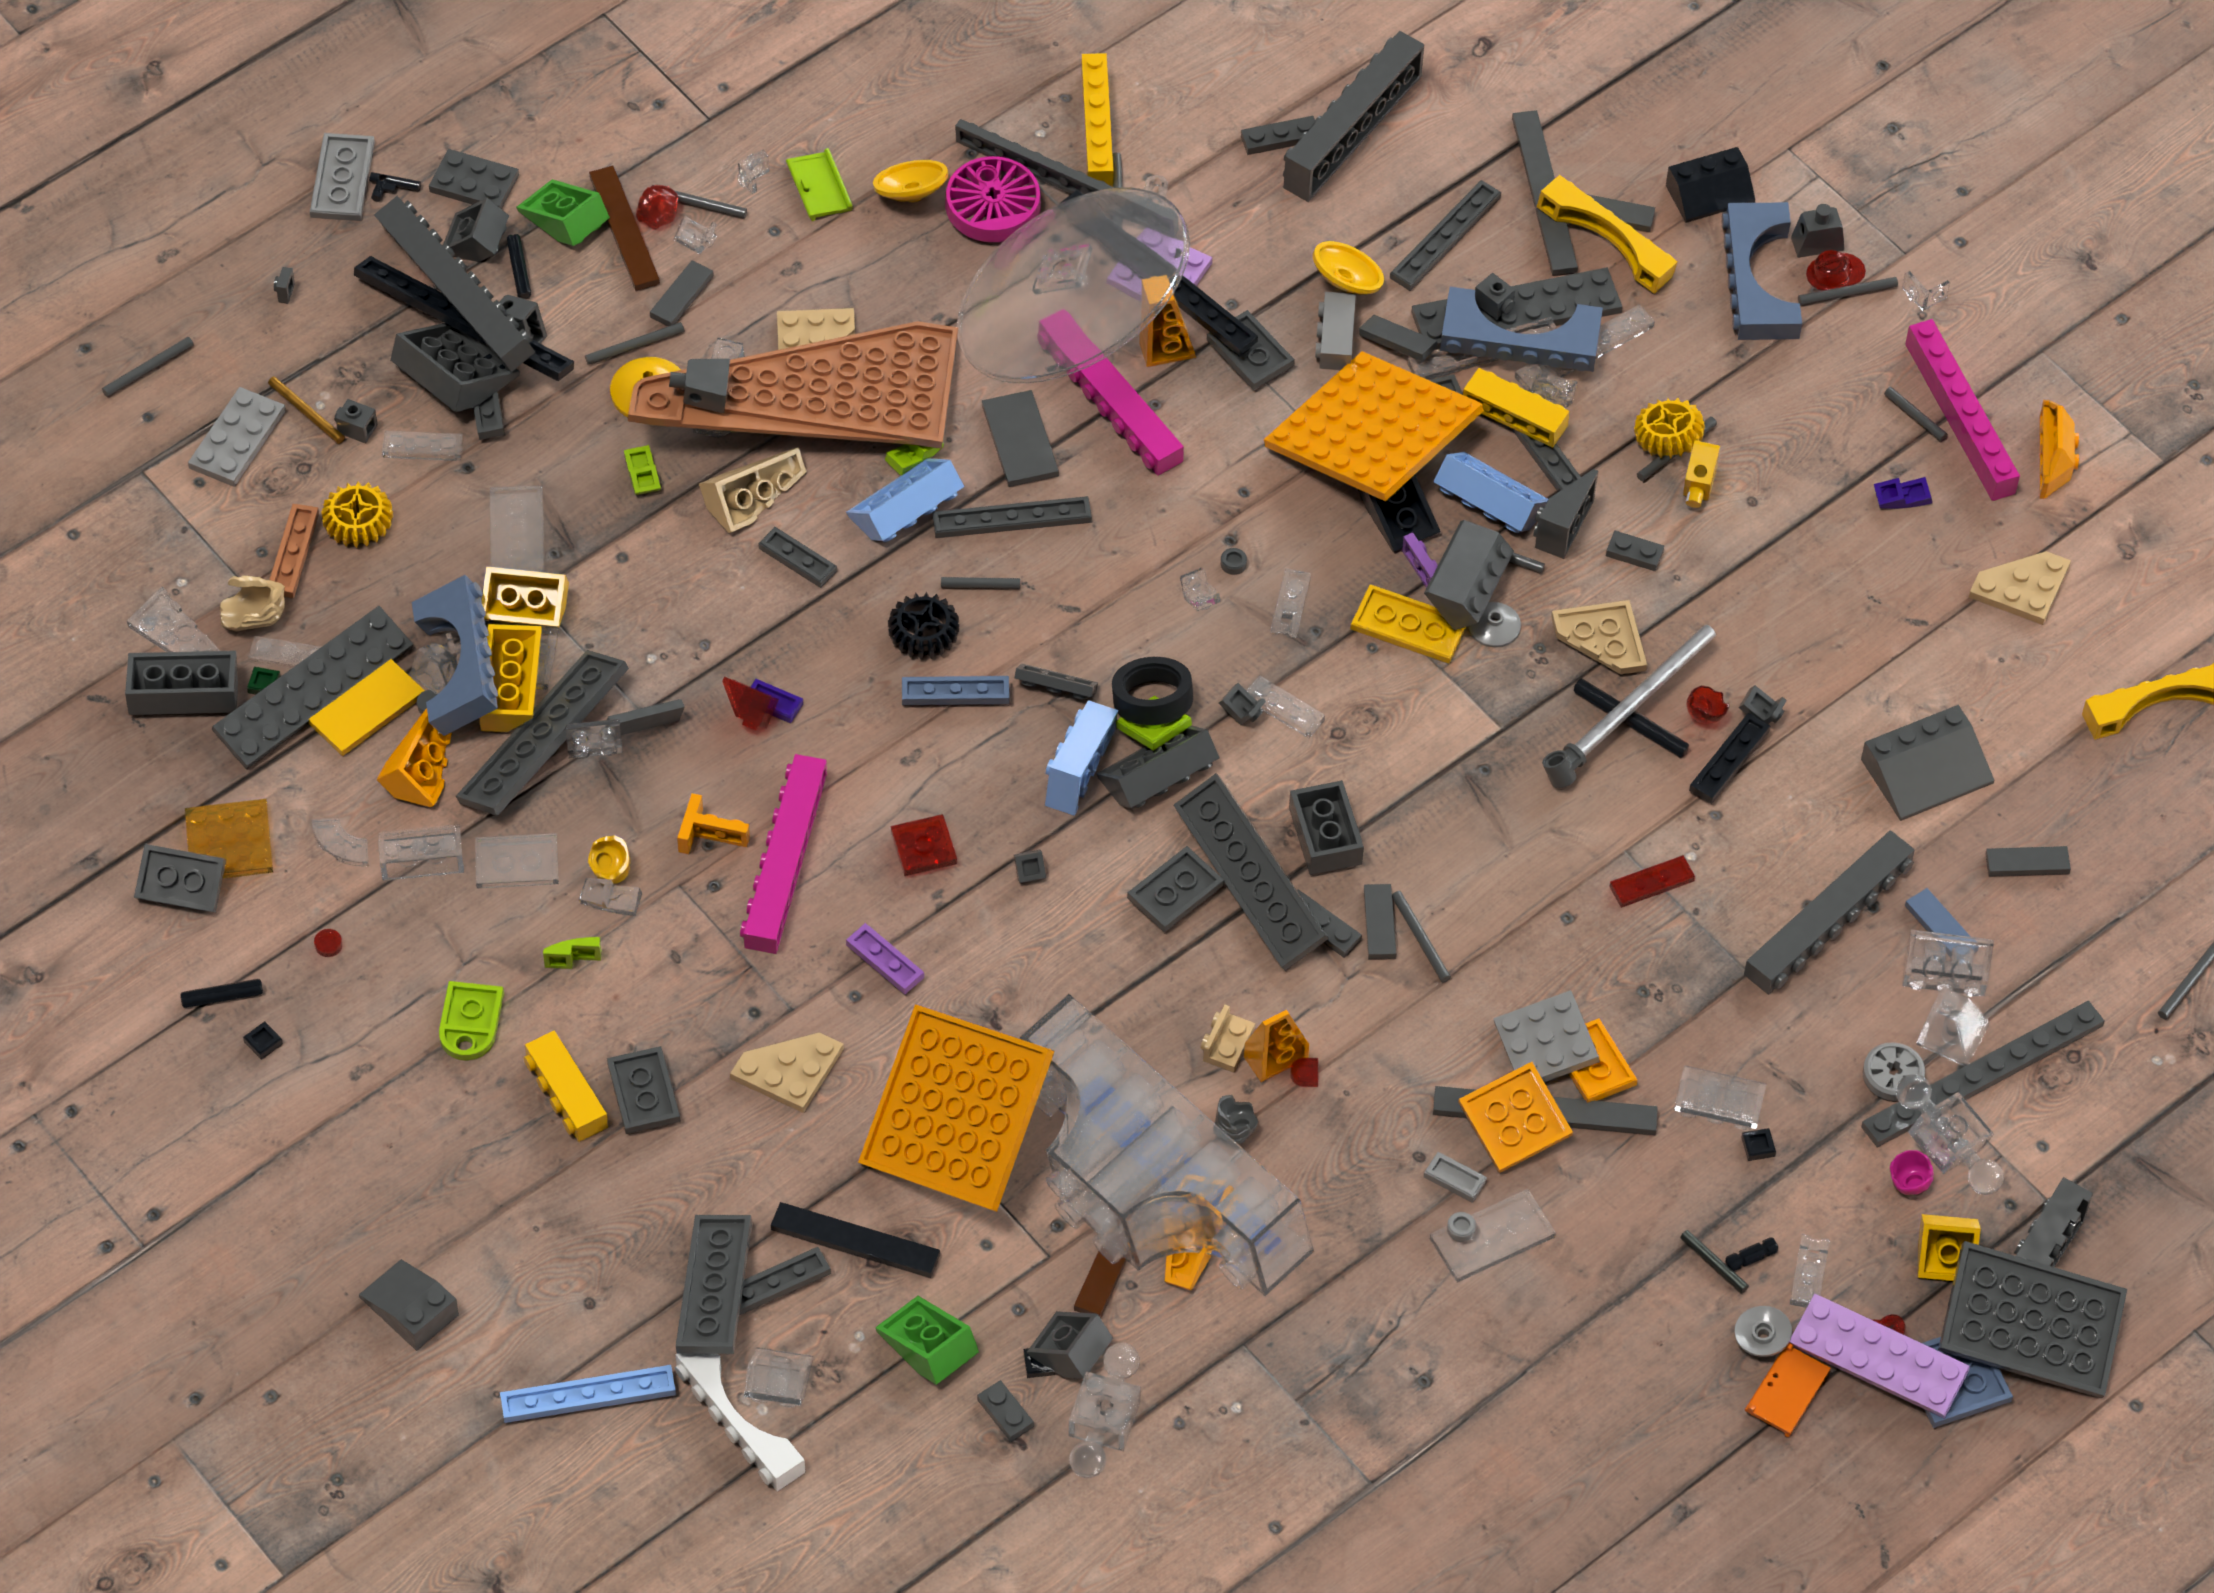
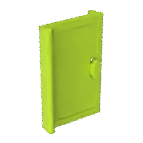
M826 148L822 153L786 159L790 173L811 221H815L816 217L852 211V202L829 148Z

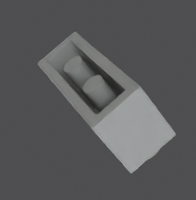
M1325 292L1324 302H1319L1318 317H1323V322H1318L1317 337L1322 338L1321 343L1316 342L1315 358H1320L1319 369L1341 370L1347 364H1351L1356 294Z

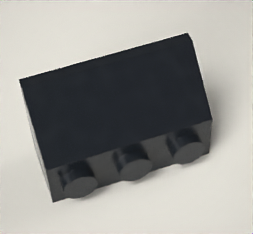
M1738 147L1668 167L1666 187L1685 223L1727 211L1728 203H1755L1748 164Z

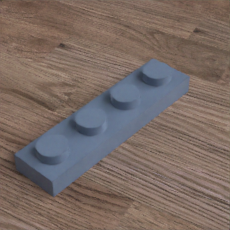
M1009 676L902 677V705L1009 704Z

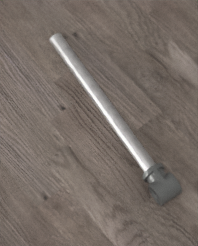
M1704 625L1575 745L1568 743L1564 746L1563 751L1558 750L1549 753L1543 759L1542 764L1552 786L1564 788L1572 784L1577 777L1575 769L1582 767L1587 762L1585 756L1716 636L1715 631L1709 625Z

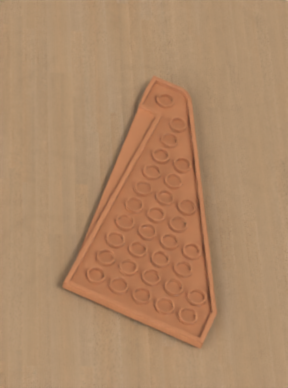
M917 321L732 359L729 365L724 413L685 404L683 402L685 389L669 387L671 372L646 377L638 381L633 387L628 421L666 427L910 444L942 449L958 327ZM687 369L674 372L686 373Z

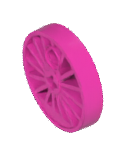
M996 156L977 158L959 167L951 176L945 196L946 214L958 231L972 239L984 242L1011 240L1027 232L1037 221L1041 211L1039 184L1033 173L1017 161ZM1001 171L1007 172V174L1000 181ZM972 215H974V217L970 220V222H969L968 220H966L967 218H969V217H971ZM986 215V216H987L986 220L981 221V220L983 219V217Z

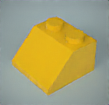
M1921 1214L1918 1240V1278L1953 1281L1961 1244L1967 1241L1979 1245L1981 1228L1978 1219Z

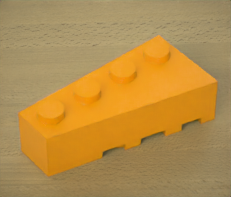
M1167 275L1141 280L1139 344L1147 367L1196 358L1189 332Z

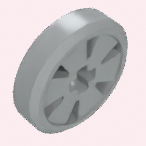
M1884 1043L1876 1046L1868 1053L1863 1066V1078L1867 1087L1878 1097L1891 1101H1900L1918 1092L1925 1076V1066L1919 1054L1909 1046L1900 1043ZM1893 1068L1898 1070V1073L1896 1072L1895 1075L1889 1073Z

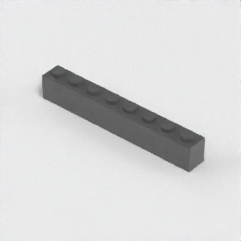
M1891 830L1887 832L1746 961L1744 975L1768 995L1775 988H1782L1787 982L1789 975L1794 971L1796 973L1799 972L1811 955H1818L1830 938L1834 940L1841 933L1843 926L1847 922L1853 923L1865 906L1870 907L1877 900L1878 894L1882 890H1889L1901 873L1906 874L1912 868L1915 849Z

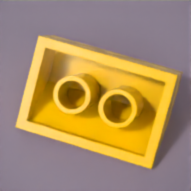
M486 567L482 606L486 613L484 620L559 628L566 609L569 581L566 575Z

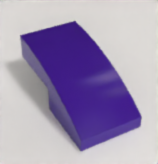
M1926 477L1900 483V479L1896 478L1874 484L1880 508L1900 509L1932 504Z

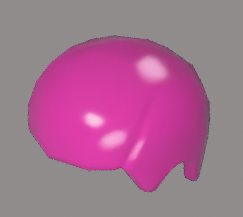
M1906 1150L1898 1154L1890 1164L1893 1184L1900 1193L1905 1195H1918L1928 1190L1934 1179L1933 1167L1929 1157L1918 1150Z

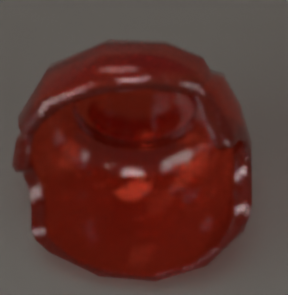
M1703 685L1694 688L1686 702L1687 710L1691 717L1698 723L1707 725L1720 721L1730 707L1729 703L1724 702L1722 692Z

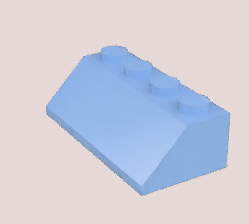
M1466 452L1447 454L1433 481L1440 486L1439 489L1442 492L1451 496L1455 494L1461 497L1463 504L1471 508L1477 506L1484 510L1483 514L1486 517L1495 521L1499 519L1505 522V527L1516 533L1530 530L1537 522L1535 518L1541 506L1545 507L1549 500Z
M927 458L846 513L871 540L887 542L897 536L896 532L900 529H906L916 524V519L921 515H928L938 508L937 505L942 501L946 502L955 498L958 495L957 491L962 489L964 485L951 460Z

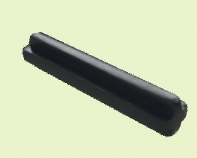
M508 235L507 245L517 296L522 299L530 298L531 288L520 235Z
M252 979L181 992L180 998L182 1006L187 1008L261 995L263 987L260 979Z

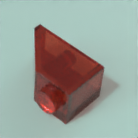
M724 676L723 685L735 716L743 719L742 725L753 730H757L758 726L767 729L779 699Z

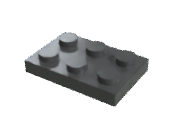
M448 149L429 184V192L472 205L488 198L502 209L519 176V169Z
M1248 310L1236 316V318L1258 335V342L1241 356L1237 355L1212 333L1209 332L1207 334V341L1253 390L1294 366L1295 359Z
M145 844L134 898L216 913L227 859Z
M1186 846L1128 891L1127 898L1165 933L1224 886V879Z
M661 1046L607 1058V1065L626 1134L680 1122V1114Z

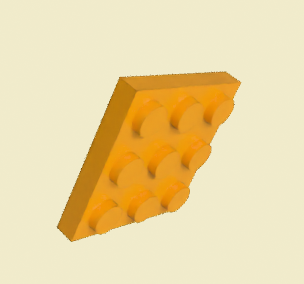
M1533 1062L1471 1092L1458 1101L1499 1173L1573 1135L1572 1129Z

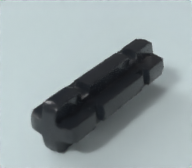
M1769 1237L1763 1240L1762 1244L1758 1242L1740 1250L1739 1254L1733 1253L1728 1255L1725 1264L1733 1271L1739 1270L1741 1265L1745 1267L1764 1259V1255L1770 1256L1777 1253L1778 1244L1774 1238Z

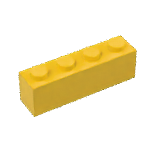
M1481 368L1477 369L1463 389L1464 396L1482 403L1483 412L1481 414L1552 448L1568 427L1569 410Z
M555 1030L525 1044L526 1056L523 1057L528 1070L530 1072L535 1071L538 1076L536 1080L543 1093L548 1092L551 1097L549 1101L556 1114L560 1112L563 1116L562 1122L569 1135L574 1134L577 1141L580 1142L607 1129V1113Z

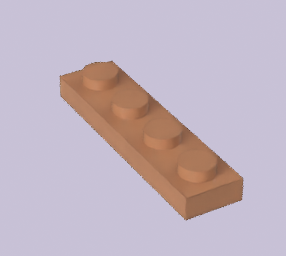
M292 504L270 577L271 581L285 586L284 597L294 598L319 516L318 507Z

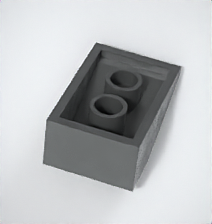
M1591 470L1550 497L1545 507L1541 506L1535 518V521L1538 523L1533 533V536L1536 537V549L1562 559L1565 558L1594 503L1598 470Z
M402 1259L359 1294V1298L416 1351L459 1316L457 1299L438 1281Z

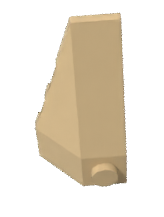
M798 447L723 473L699 483L706 508L725 530L731 533L752 524L765 508H769L783 491H787L806 473V469Z

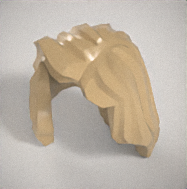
M233 576L229 579L228 585L241 587V590L234 597L227 598L221 602L220 617L222 627L233 631H243L268 627L277 623L285 606L284 585L253 576Z

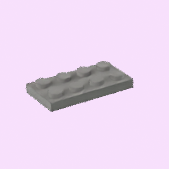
M239 387L188 461L189 469L235 487L286 412L285 405Z

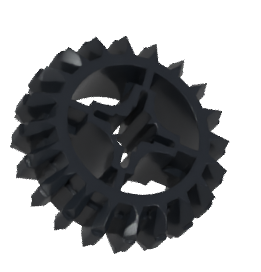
M926 591L924 596L919 597L915 592L914 598L911 599L905 596L904 603L897 601L896 609H892L888 620L889 636L894 647L899 646L901 653L908 651L910 658L918 654L920 659L924 655H929L932 659L934 653L942 656L944 649L950 650L952 643H956L957 634L960 630V625L958 624L959 616L955 613L954 606L948 605L946 598L939 601L937 594L929 597Z

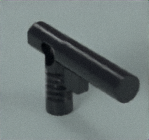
M375 172L370 174L369 181L376 183L371 199L376 202L381 201L384 191L394 192L396 187L420 191L421 181Z

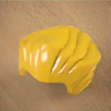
M614 835L597 839L592 844L588 863L601 882L616 884L623 881L629 874L630 855L626 842L620 837Z

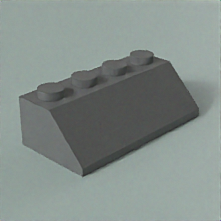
M1466 520L1460 521L1424 592L1453 630L1479 622L1514 550L1499 532Z
M236 651L128 653L125 696L129 715L233 712L237 709L238 700Z
M1190 726L1154 751L1145 746L1098 772L1097 777L1119 805L1136 809L1146 803V799L1166 793L1169 786L1189 780L1192 773L1210 768L1213 765L1212 762L1220 757L1208 730Z

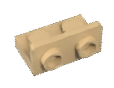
M1224 1005L1221 1013H1215L1211 1024L1212 1032L1210 1035L1205 1034L1201 1043V1049L1204 1050V1062L1234 1072L1244 1053L1245 1042L1254 1032L1255 1023L1230 1014V1006Z

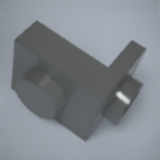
M1237 683L1220 700L1219 704L1242 725L1248 720L1254 722L1263 713L1261 707L1265 704L1266 700L1262 697L1256 701Z
M1754 685L1748 690L1738 708L1745 714L1750 713L1767 724L1771 722L1776 723L1784 714L1782 708L1787 700L1781 697L1774 701Z

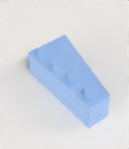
M1089 700L1083 710H1078L1074 726H1069L1067 729L1065 742L1059 743L1055 759H1050L1045 772L1049 775L1045 806L1074 816L1076 815L1079 808V797L1084 798L1090 776H1094L1100 756L1103 757L1116 730L1118 710Z

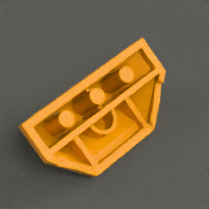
M2044 399L2040 411V499L2047 498L2070 481L2073 470H2078L2079 454H2075V449L2078 448L2079 433H2075L2074 421L2062 405Z

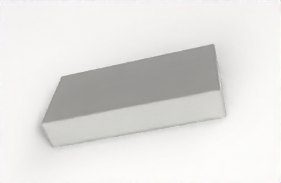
M1437 1152L1424 1172V1178L1472 1203L1487 1179L1486 1176L1440 1152Z

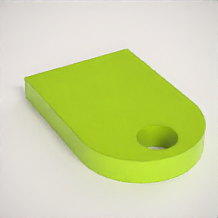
M455 981L448 982L439 1027V1038L443 1050L449 1056L464 1061L475 1060L484 1056L492 1048L497 1032L504 987ZM464 1041L472 1044L471 1048L467 1050H461L457 1046Z

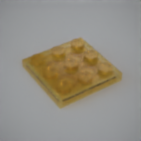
M266 799L185 808L188 852L227 859L223 879L274 873Z

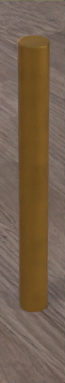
M273 376L269 379L268 384L337 444L344 441L345 436L278 378Z

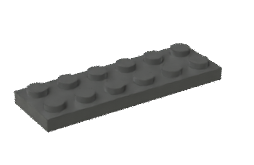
M695 1215L676 1339L677 1354H734L752 1229L751 1215Z

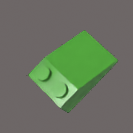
M553 179L516 207L518 212L554 239L572 246L581 243L587 235L599 229L610 218L598 192Z
M916 1296L875 1327L877 1333L918 1374L936 1385L979 1353L970 1326L920 1296Z

